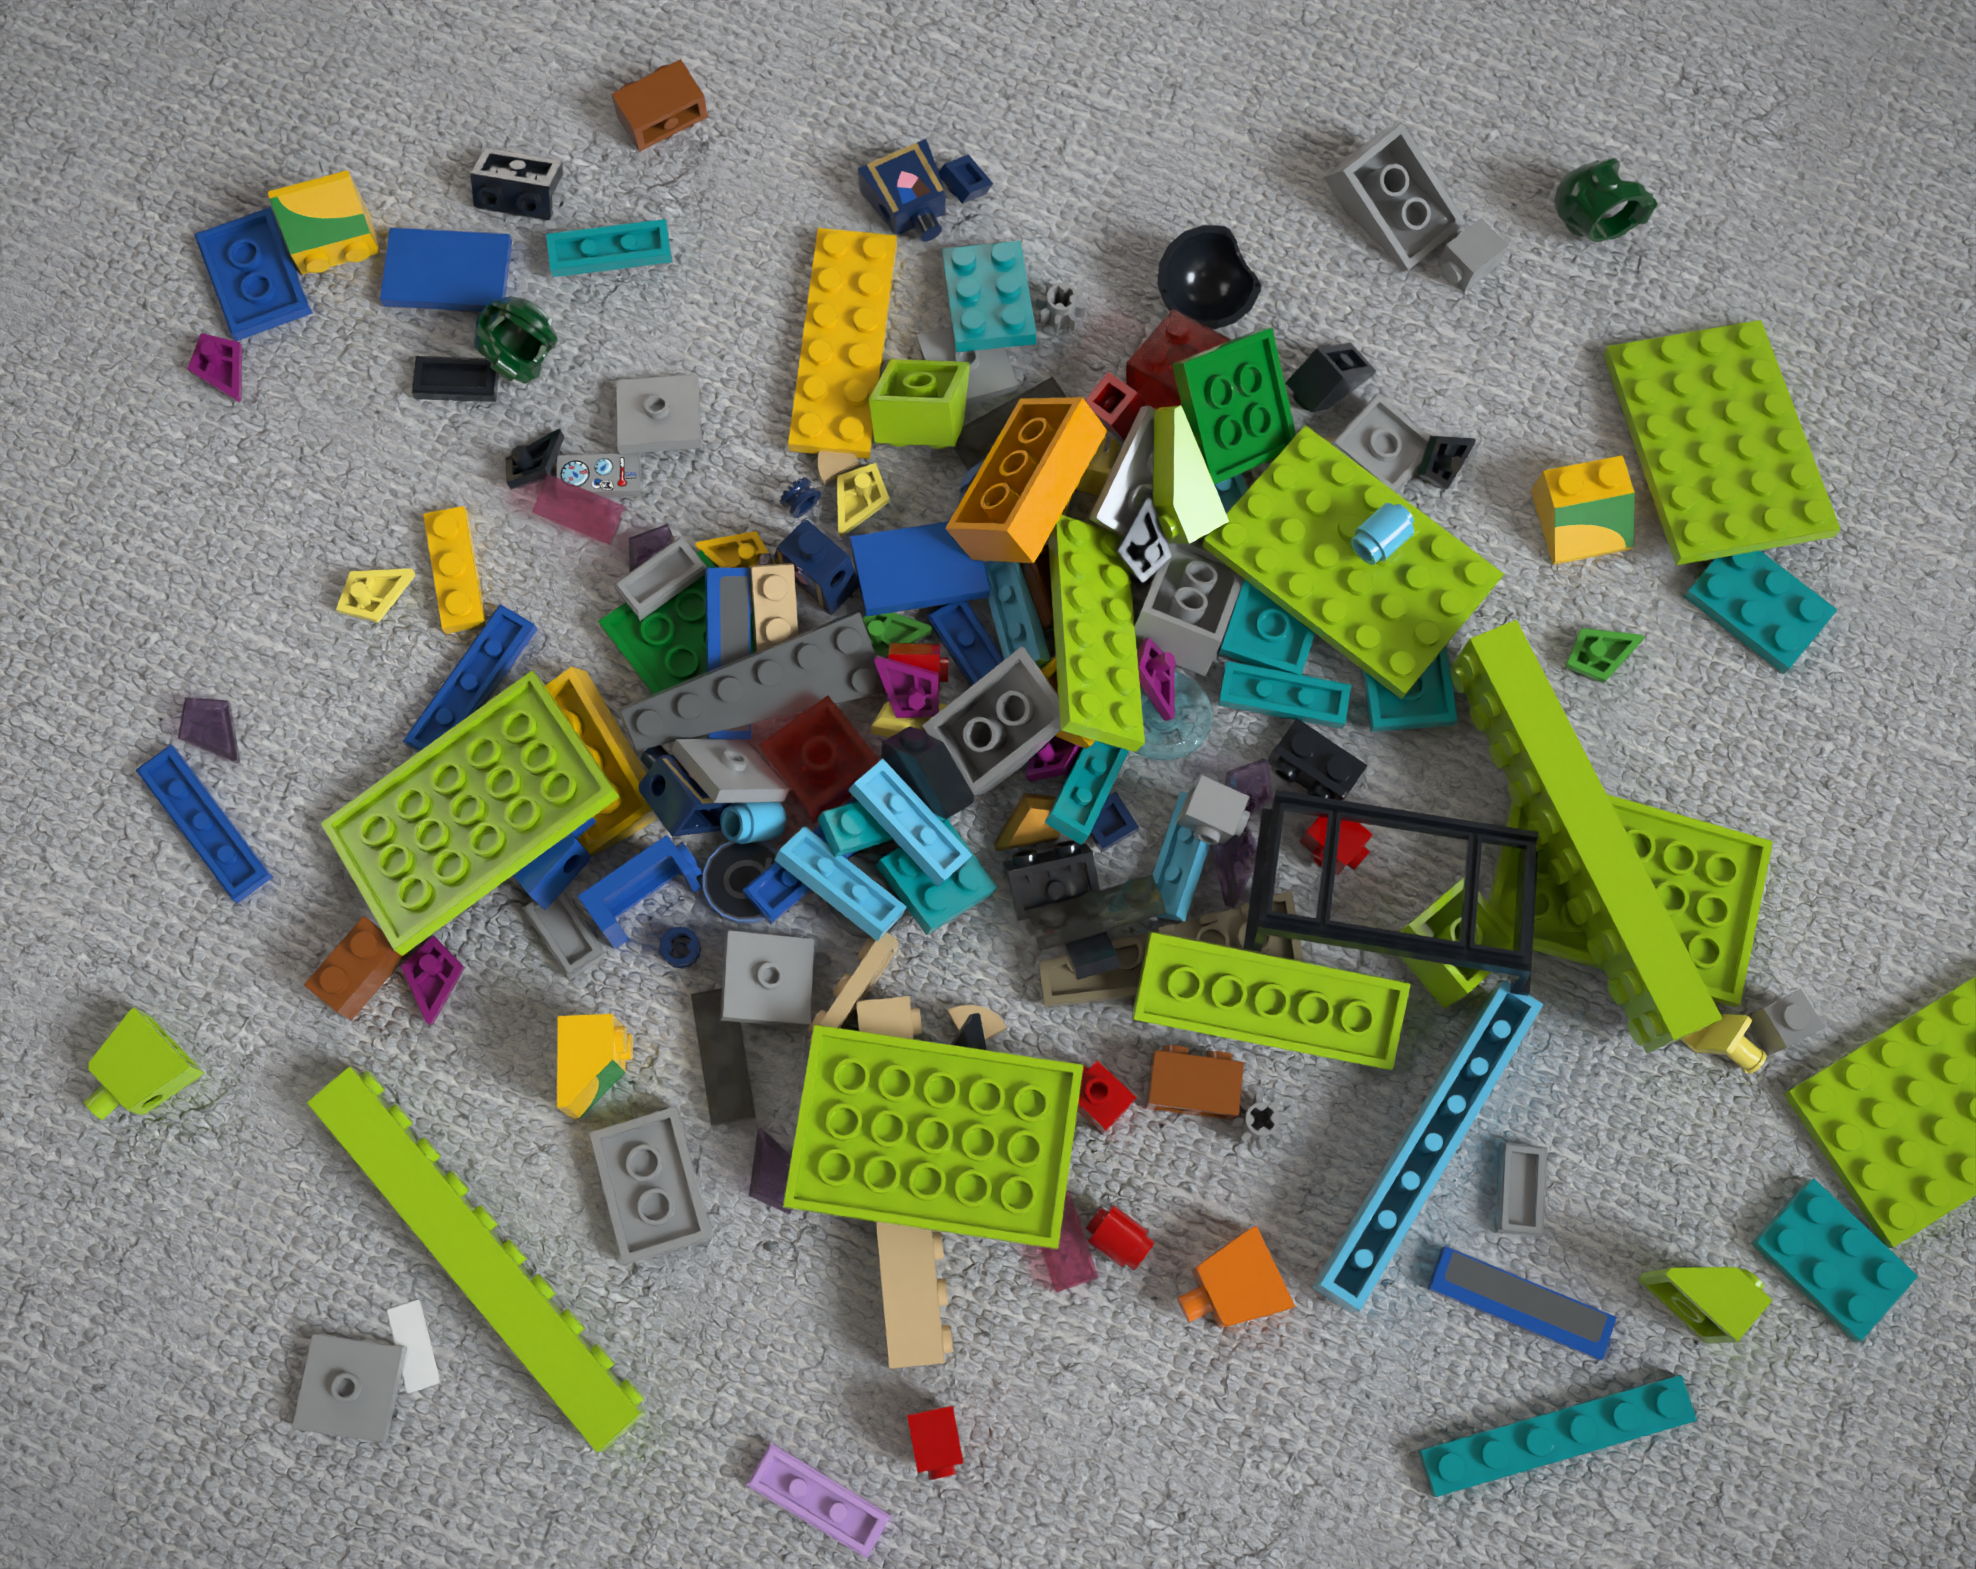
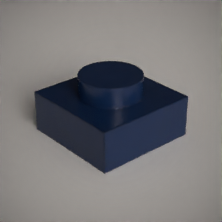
M969 154L945 163L938 172L950 193L957 197L962 204L985 195L994 184Z
M1116 792L1107 797L1090 833L1091 838L1101 853L1136 833L1139 828Z

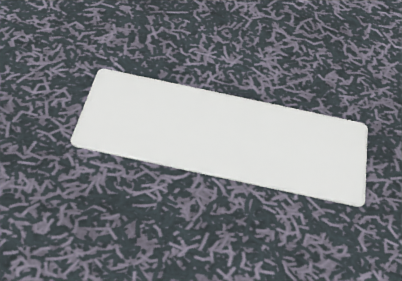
M420 1300L388 1309L387 1315L395 1346L407 1347L402 1369L406 1392L409 1394L439 1384L440 1378Z

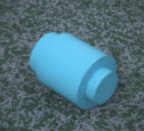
M1383 504L1355 530V537L1350 541L1353 550L1363 561L1370 565H1374L1377 561H1385L1414 534L1413 516L1400 504Z
M780 802L731 803L730 806L723 810L720 825L724 836L728 840L739 844H746L780 837L785 829L787 817Z

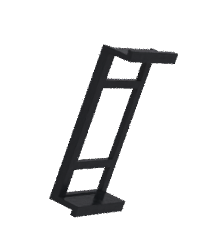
M1276 790L1271 809L1262 808L1243 949L1261 952L1265 935H1272L1511 975L1510 993L1528 996L1531 983L1538 867L1536 846L1539 832ZM1284 811L1327 818L1316 918L1272 911ZM1341 820L1467 840L1459 942L1330 921ZM1482 843L1521 849L1518 861L1513 950L1475 944Z

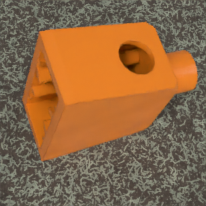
M1257 1226L1244 1231L1194 1267L1192 1272L1199 1287L1177 1297L1179 1306L1188 1323L1212 1313L1219 1328L1296 1307Z

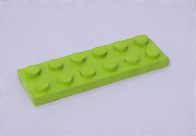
M1061 515L1048 537L1061 731L1136 752L1145 744L1130 572L1114 552L1121 537L1108 530Z
M1149 931L1132 1018L1133 1020L1393 1070L1411 984L1406 981Z

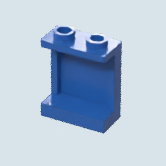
M666 835L577 897L612 946L617 949L630 940L617 922V917L677 876H682L695 894L702 889L696 878L702 872L686 845L680 842L675 846L669 836Z

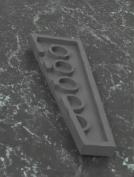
M854 611L618 709L634 748L641 750L675 742L676 739L697 737L883 693L886 690L874 662L876 654L861 614L858 611Z

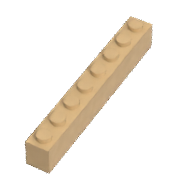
M910 996L856 1001L859 1031L914 1039L913 1035L922 1034L920 1007L911 1008ZM876 1222L889 1369L944 1364V1354L953 1353L951 1326L950 1324L941 1325L940 1306H949L946 1278H937L935 1260L944 1259L942 1233Z

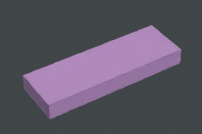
M770 1443L747 1483L748 1487L865 1558H868L891 1516L888 1512L773 1443Z

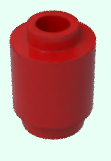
M1115 1205L1109 1211L1100 1207L1085 1228L1092 1234L1087 1241L1120 1267L1123 1268L1127 1265L1133 1271L1137 1269L1155 1243L1147 1235L1149 1230Z

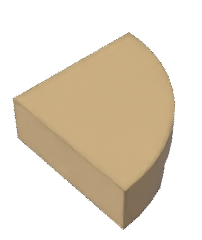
M819 451L818 470L824 486L836 480L837 475L859 467V461L855 454Z
M961 1005L948 1010V1014L958 1032L970 1014L979 1013L985 1042L1007 1030L1006 1024L997 1014L982 1006Z

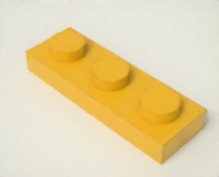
M465 506L424 513L423 517L442 630L445 634L484 627L487 622L468 511Z

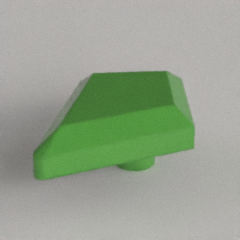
M896 613L864 616L862 619L876 656L888 658L890 643H916L932 633L931 625Z
M1581 628L1565 667L1604 684L1644 640V636L1641 634Z

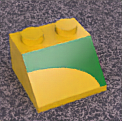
M349 170L268 191L270 202L289 252L302 275L310 272L321 273L332 266L347 262H361L369 256L380 254L370 213Z
M1623 455L1543 470L1530 491L1553 565L1631 550L1634 547L1635 492Z
M613 1014L558 1016L557 1108L572 1119L582 1118L626 1072V1060L633 1059L632 1033H627L626 1027Z

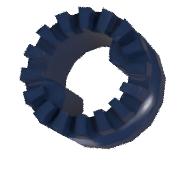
M807 477L799 478L797 482L794 481L792 483L793 488L789 485L787 488L790 491L785 490L783 492L784 495H781L779 500L783 507H790V514L794 518H799L809 512L821 497V492L817 488H810L811 481Z
M682 926L673 927L662 936L660 952L666 962L673 966V968H689L700 958V941L689 928ZM677 937H685L691 940L687 945L690 953L684 958L678 959L670 955L674 949L671 943Z

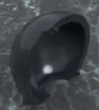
M1201 225L1184 231L1167 246L1159 262L1157 285L1163 303L1175 319L1193 329L1215 330L1236 323L1252 309L1261 292L1262 285L1255 272L1246 264L1239 250L1237 240L1230 228L1226 226Z

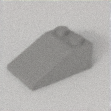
M1403 123L1381 130L1323 177L1343 209L1404 271L1410 270L1466 223Z
M1197 541L1190 544L1168 543L1172 557L1157 570L1135 624L1136 648L1139 649L1142 639L1149 637L1164 653L1170 652L1173 654L1176 665L1206 676L1222 642L1244 578L1203 548L1202 543Z
M1020 647L922 726L928 735L944 742L973 794H988L1019 770L1061 730L1059 697L1025 648Z

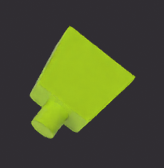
M133 1007L88 1062V1070L102 1085L85 1099L83 1103L101 1120L110 1115L120 1104L130 1112L144 1115L194 1082L205 1072L150 1014Z

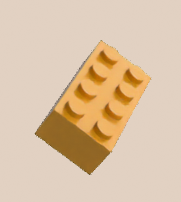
M1083 397L1020 398L945 528L972 560L1035 562L1107 433V429Z

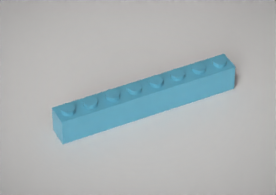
M1506 980L1490 991L1312 1286L1313 1289L1349 1313L1361 1311L1543 1006L1541 1002L1530 995L1524 996L1510 993L1511 983Z

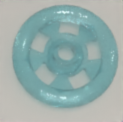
M1174 671V689L1180 691L1178 699L1174 698V719L1166 721L1156 718L1155 715L1158 713L1149 699L1143 704V725L1150 732L1144 735L1145 744L1134 753L1148 759L1168 761L1185 757L1204 743L1212 727L1213 711L1206 692L1196 681ZM1140 687V693L1146 696V694ZM1183 709H1195L1196 721L1183 722ZM1175 731L1178 732L1181 740L1164 744L1161 735H1169Z

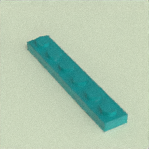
M1674 1375L1418 1450L1431 1495L1432 1497H1439L1698 1420L1682 1375Z

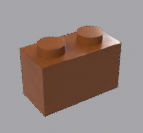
M681 59L670 65H662L652 74L636 82H629L611 94L616 115L639 152L708 117L704 94Z
M363 916L305 982L304 986L337 1013L352 1021L410 952L408 951L401 956L394 951L384 932Z
M1163 1045L1162 1051L1155 1050L1151 1056L1145 1109L1232 1121L1239 1116L1244 1062L1233 1061V1054L1227 1052L1207 1051L1206 1057L1189 1055V1048L1183 1046Z

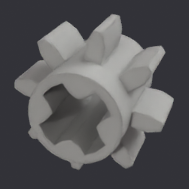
M1067 279L1063 283L1054 285L1050 282L1046 283V296L1037 295L1036 308L1042 310L1039 316V323L1044 324L1047 322L1054 328V333H1058L1059 329L1068 327L1075 330L1076 317H1085L1086 305L1080 303L1083 295L1082 288L1075 290L1068 284Z
M1257 1092L1254 1095L1251 1107L1245 1101L1240 1100L1239 1110L1243 1115L1241 1118H1236L1230 1122L1231 1126L1241 1128L1243 1135L1240 1137V1144L1251 1139L1256 1141L1258 1151H1262L1266 1145L1265 1138L1268 1136L1277 1143L1283 1139L1281 1133L1276 1129L1278 1125L1287 1123L1289 1118L1279 1116L1276 1110L1280 1103L1279 1099L1269 1104L1263 1102L1261 1092ZM1262 1112L1267 1116V1120L1264 1123L1267 1128L1262 1127L1257 1131L1251 1126L1254 1122L1252 1115L1257 1116Z

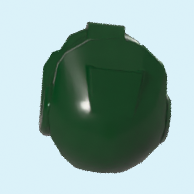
M1616 158L1597 160L1568 172L1561 180L1554 199L1557 215L1565 223L1567 229L1574 235L1586 237L1594 242L1619 238L1639 224H1646L1658 203L1653 198V194L1645 190L1644 185L1620 179L1618 174L1620 162ZM1628 201L1617 214L1610 218L1602 219L1613 207Z
M509 296L492 300L483 309L476 321L473 342L477 351L491 363L493 370L510 382L517 380L528 384L539 378L542 362L551 349L556 348L558 338L551 324V316L528 299Z

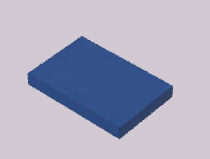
M271 207L194 234L228 328L235 341L313 314L277 218Z
M390 227L380 294L382 305L385 307L482 312L492 300L506 297L512 249L510 234Z
M949 521L850 536V547L866 617L987 598L990 594V588L984 563L980 560H972L945 529Z

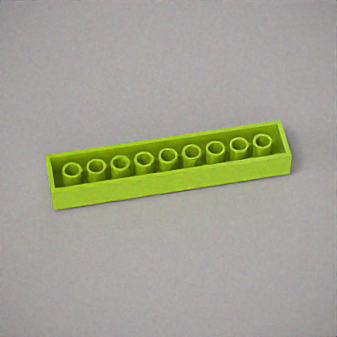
M1517 619L1470 638L1451 665L1452 681L1460 693H1465L1471 705L1470 715L1472 721L1479 731H1484L1490 743L1489 753L1497 768L1504 770L1510 782L1508 785L1509 794L1515 805L1523 808L1529 820L1528 830L1539 832L1537 846H1542L1549 860L1547 862L1549 874L1557 885H1562L1569 899L1567 901V908L1570 916L1576 924L1582 925L1589 939L1587 941L1588 951L1595 963L1602 965L1609 979L1607 987L1612 999L1616 1004L1623 1006L1630 1020L1628 1021V1030L1637 1045L1643 1046L1647 1054L1722 1020L1720 1012Z

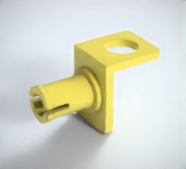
M1107 437L1103 438L1096 454L1080 479L1076 490L1100 495L1120 452V445L1117 441L1111 438L1108 451L1104 452ZM1072 496L1061 515L1067 516Z
M1721 1014L1722 1020L1680 1039L1696 1053L1726 1055L1746 1074L1756 1072L1766 1060V1053L1744 1036L1752 1022V1019L1747 1015Z

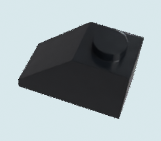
M1350 342L1316 348L1285 384L1292 390L1294 401L1301 408L1312 413L1329 409L1370 379L1377 371Z
M911 726L882 741L881 760H885L934 814L948 819L974 803V794L944 742L926 734L921 729Z

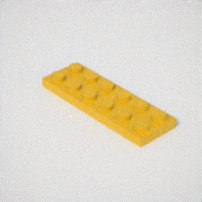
M826 228L817 229L788 440L790 452L818 454L819 451L855 454L856 458L862 459L871 458L873 427L869 398L881 377L897 250V235Z

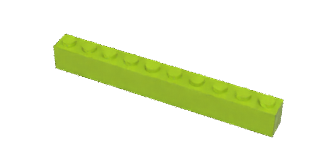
M349 1066L306 1103L597 1453L604 1452L647 1413L640 1405L645 1400L644 1396L628 1378L621 1382L610 1369L615 1362L599 1343L591 1347L580 1334L586 1327L575 1313L569 1308L562 1312L551 1298L556 1294V1291L540 1273L533 1277L522 1264L527 1260V1257L518 1245L510 1238L505 1243L493 1230L499 1225L493 1215L482 1204L477 1208L471 1204L465 1196L470 1189L460 1176L453 1170L448 1174L445 1173L436 1162L442 1156L435 1146L426 1137L418 1140L408 1128L413 1124L409 1115L397 1103L391 1107L380 1095L386 1089L376 1076L369 1070L362 1074V1072Z

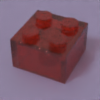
M1172 309L1127 361L1126 385L1138 392L1144 402L1155 410L1162 407L1182 406L1172 364L1232 339Z
M829 695L758 745L762 759L789 788L788 794L812 825L818 822V817L824 811L837 808L850 799L853 795L849 792V788L880 761Z

